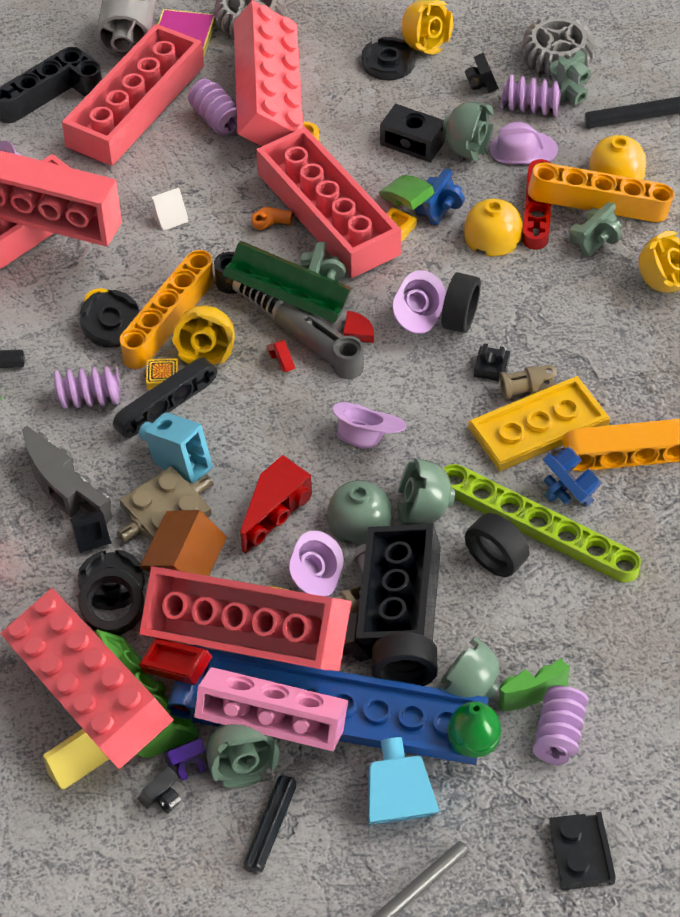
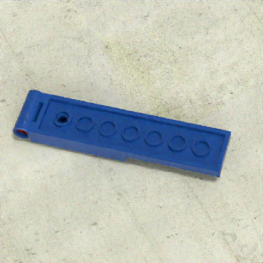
M190 645V646H194V647L206 649V648H204V647H202V646ZM207 649L213 657L196 685L175 680L167 705V710H172L170 714L182 719L192 718L194 723L220 726L221 724L194 717L198 685L209 669L213 667L348 700L344 731L339 741L382 748L381 740L402 737L404 753L476 765L477 758L463 756L453 749L448 740L447 727L451 715L458 707L473 701L488 705L489 697L463 698L432 687Z

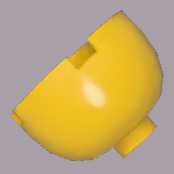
M417 0L406 8L401 21V34L404 41L412 49L433 55L443 50L438 47L444 42H449L453 30V15L451 11H447L445 6L447 4L444 1Z
M625 135L607 136L600 140L593 148L589 160V170L643 180L646 171V155L641 145L633 138Z
M497 198L484 199L477 202L469 210L464 224V238L471 250L477 252V249L486 251L485 255L491 257L503 256L513 252L517 248V243L522 239L523 226L521 216L511 203Z
M664 231L645 243L638 259L640 274L645 283L653 290L661 293L680 291V239L675 236L678 233L674 231Z
M207 305L197 306L184 312L178 320L172 342L173 346L175 344L176 349L179 351L178 356L187 364L204 357L213 365L218 363L221 365L232 353L235 331L229 317L218 308Z

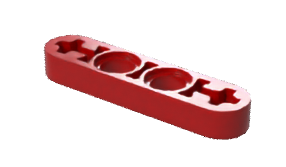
M543 159L532 161L528 166L522 241L526 247L534 250L542 249L548 244L551 204L536 201L528 194L534 166L539 163H551ZM534 211H540L545 215L542 217H534L530 213ZM533 228L539 229V236H533Z

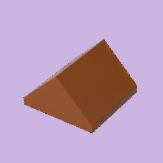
M201 510L166 511L141 562L140 569L150 573L151 566L210 576L227 536Z

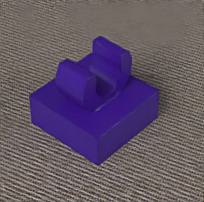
M201 738L163 753L168 766L178 764L176 771L181 780L188 779L185 766L189 762L196 765L199 773L205 771L203 760L197 757V755L206 752Z

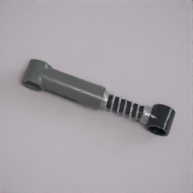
M223 252L215 258V282L219 291L228 294L238 293L243 295L245 299H249L251 303H255L256 307L261 308L262 311L267 312L269 316L273 317L276 325L332 364L334 373L338 377L354 379L362 374L364 369V346L360 339L354 336H344L310 312L223 276L224 269L231 262L234 252Z

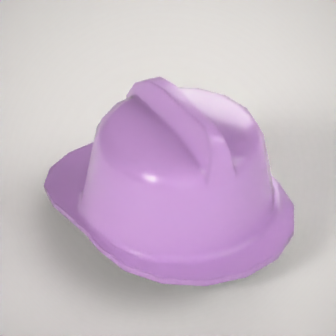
M512 122L505 125L499 130V136L490 145L491 156L497 162L512 165L530 164L537 159L551 162L558 152L557 144L551 137L538 133L529 124L524 122Z
M422 270L410 273L403 280L394 297L392 309L397 322L405 330L423 334L430 331L435 325L443 309L446 295L442 281L435 274Z
M340 402L332 408L334 415L338 418L337 437L361 449L372 448L379 444L385 433L401 432L407 426L405 421L399 417L373 411L354 403Z
M309 531L302 534L295 544L289 561V573L295 585L304 593L325 597L331 595L337 586L343 567L342 549L335 539L324 532Z

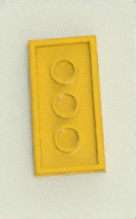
M575 376L469 420L468 428L500 472L563 445V435L570 430L608 426L610 417L579 377Z

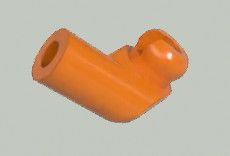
M264 207L252 214L251 224L258 230H264L276 223L292 225L294 212Z

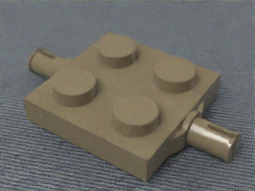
M170 466L120 499V507L130 517L131 523L117 531L119 539L126 543V541L140 533L152 541L166 511L201 510L207 517H210L211 508L200 497V493L214 485L211 477L205 474L200 479L190 483L184 480Z

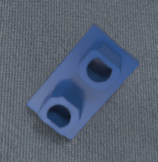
M443 169L439 177H429L426 182L433 186L435 194L415 208L417 215L428 217L430 225H438L447 210L450 208L459 209L465 201V197L461 192V186L455 185L452 181V169Z
M568 446L556 456L549 453L542 459L560 479L556 481L552 475H548L544 479V482L549 487L544 496L549 502L559 498L564 505L569 503L572 498L567 494V489L570 490L580 503H584L587 507L594 501L591 495L602 482L590 469H587L577 479L574 478L570 471L582 460L572 448Z

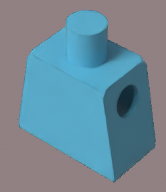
M164 413L155 422H145L140 427V439L147 442L152 460L162 469L166 470L172 466L184 480L193 483L213 468L201 424L170 413Z
M402 737L381 740L383 761L371 762L368 768V825L436 816L439 813V808L422 757H405Z

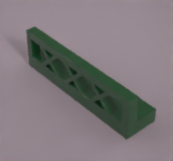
M243 241L238 242L233 258L222 274L225 277L333 323L341 316L352 289L347 285Z

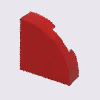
M347 311L343 335L354 336L360 339L361 342L374 343V329L371 322L359 313Z
M285 340L266 345L270 357L278 359L280 370L288 372L295 369Z

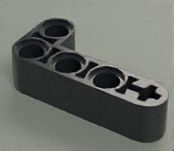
M67 47L0 86V121L3 123H14L71 88H74L86 97L102 80L100 64L77 47Z

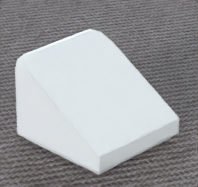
M179 188L152 197L154 218L161 230H167L188 222L187 212Z

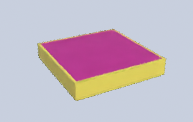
M163 9L158 24L202 41L203 57H205L216 19L214 14Z

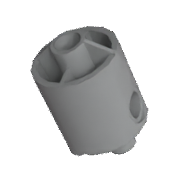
M102 0L96 29L97 41L101 47L112 55L124 57L153 27L156 0Z

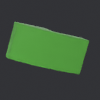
M410 175L399 176L379 191V195L396 207L404 204L411 210H414L435 194L431 184Z
M559 658L552 665L543 666L536 673L535 677L526 669L517 676H509L499 688L498 707L504 712L525 708L543 701L545 691L549 687L555 685L566 687L568 685L570 666Z

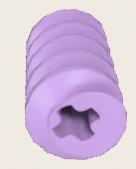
M510 74L503 87L501 109L508 102L510 110L514 111L519 103L521 112H526L530 105L532 113L536 114L541 106L543 115H548L552 108L554 116L557 117L561 98V89H559L558 81H554L552 87L548 88L547 79H543L541 85L537 86L536 78L533 77L529 85H526L524 76H521L519 82L515 83L514 75Z
M206 78L197 81L189 90V104L216 134L229 135L237 130L236 102L218 83L211 82Z
M105 366L103 375H99L96 367H92L90 376H86L84 369L80 368L78 377L75 378L71 369H67L65 378H61L58 370L54 371L55 397L57 403L60 401L63 409L69 408L71 400L76 408H81L84 399L88 407L94 406L96 398L101 406H106L108 397H110L113 405L119 404L121 389L118 367L115 374H112L109 367Z
M555 685L545 691L544 705L541 707V717L538 721L533 752L536 757L544 762L561 765L567 763L570 756L578 753L579 745L577 743L581 740L580 731L584 725L582 719L586 716L585 707L588 705L589 698L580 690Z

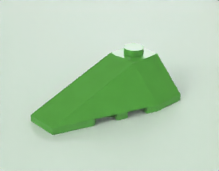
M96 630L95 634L174 719L136 755L151 758L195 740L199 733L191 718L182 719L170 714L172 710H167L169 700L164 695L167 688L161 681H155L151 676L143 672L138 666L142 658L125 638Z

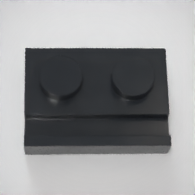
M596 812V815L591 816L577 814L549 818L548 825L561 889L598 886L599 883L609 882V885L615 884L616 875L602 812Z

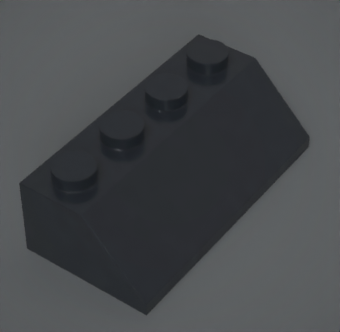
M434 524L368 527L356 641L372 649L373 645L380 638L398 632L421 634L433 641L441 552Z

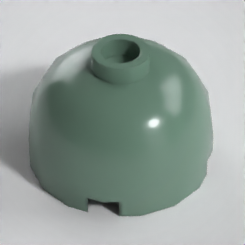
M465 102L457 106L450 116H446L443 122V132H445L446 141L450 149L455 154L476 161L479 160L477 157L478 153L484 155L493 132L494 124L488 123L489 115L494 116L492 106L479 102Z
M413 458L414 462L409 461L399 484L398 492L404 493V505L397 502L398 516L401 522L433 523L446 512L447 507L450 508L453 505L455 490L451 488L450 478L441 466L428 460Z
M354 480L343 484L334 492L329 500L327 523L330 532L343 543L347 540L355 542L356 546L366 544L368 527L390 526L392 523V507L388 495L377 484L366 480Z
M475 636L469 642L474 648L469 646L466 651L463 650L441 679V682L447 683L444 688L442 686L436 688L463 698L484 696L489 697L490 700L500 687V684L496 682L500 672L499 660L495 652Z
M221 724L210 735L206 747L208 767L213 779L216 782L217 780L222 781L224 787L244 788L258 783L262 780L261 774L268 768L272 772L280 758L279 747L274 737L264 735L245 725Z

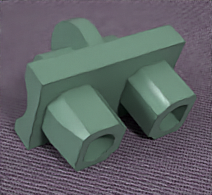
M581 50L577 51L575 56L570 59L560 57L559 60H555L550 64L549 73L558 81L559 89H561L560 103L568 99L574 105H577L587 99L588 90L582 84L590 78L591 70L584 65L586 54Z
M607 202L601 209L592 207L586 213V223L584 225L574 224L569 229L571 243L580 245L583 256L590 257L605 242L615 244L621 239V223L614 214L615 203Z
M325 241L317 242L314 252L302 253L300 260L302 267L335 281H340L344 278L346 272L344 264L340 262L338 257H330L327 254V244Z

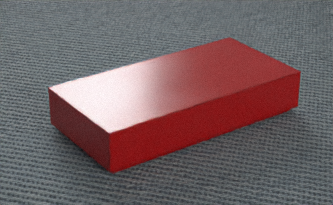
M155 638L138 666L144 673L196 685L213 656L207 649Z

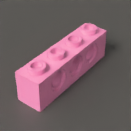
M211 667L198 685L194 717L223 725H245L264 735L334 751L344 731L348 700Z

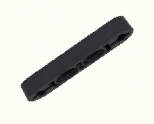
M204 357L196 359L122 408L114 417L113 427L125 438L137 435L142 424L145 422H155L162 414L171 412L208 387L216 378L217 368Z

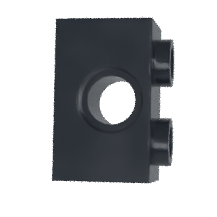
M395 103L380 123V145L431 163L446 140L445 132H443L444 120Z

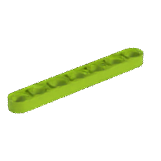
M450 464L443 468L448 476H458L463 480L460 484H451V488L455 490L456 500L483 514L494 513L506 518L521 533L623 583L631 582L638 577L641 558L635 551L462 465ZM483 489L487 490L491 495L488 498L480 499L475 497L473 493L476 490ZM512 503L519 509L516 512L508 513L503 511L501 507L504 504ZM540 517L546 520L547 524L543 527H535L529 521L532 518ZM562 532H571L576 538L573 541H563L558 535ZM591 546H599L604 549L605 553L600 556H593L588 553L587 549ZM626 560L631 562L634 568L624 571L619 569L616 564L619 561Z

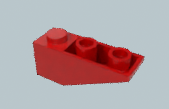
M284 455L280 456L259 476L240 530L241 548L245 554L252 547L260 545L269 532L276 526L284 524L289 515L299 506H304L312 496L311 474Z

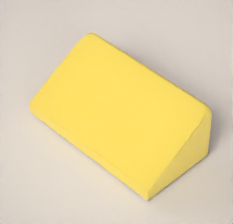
M83 729L43 755L48 775L62 790L109 760Z

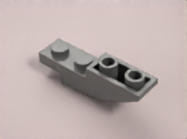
M28 426L24 427L22 431L28 460L34 476L47 496L69 517L75 515L79 510L85 514L102 510L107 524L112 519L111 501L108 495L103 490H96L90 486L79 473L74 472V460L64 448L59 449L53 445L43 433H37Z

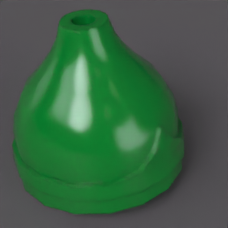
M477 701L467 702L458 707L451 715L447 727L448 740L453 749L461 755L471 758L484 757L493 752L498 746L502 734L500 721L495 711L485 703Z

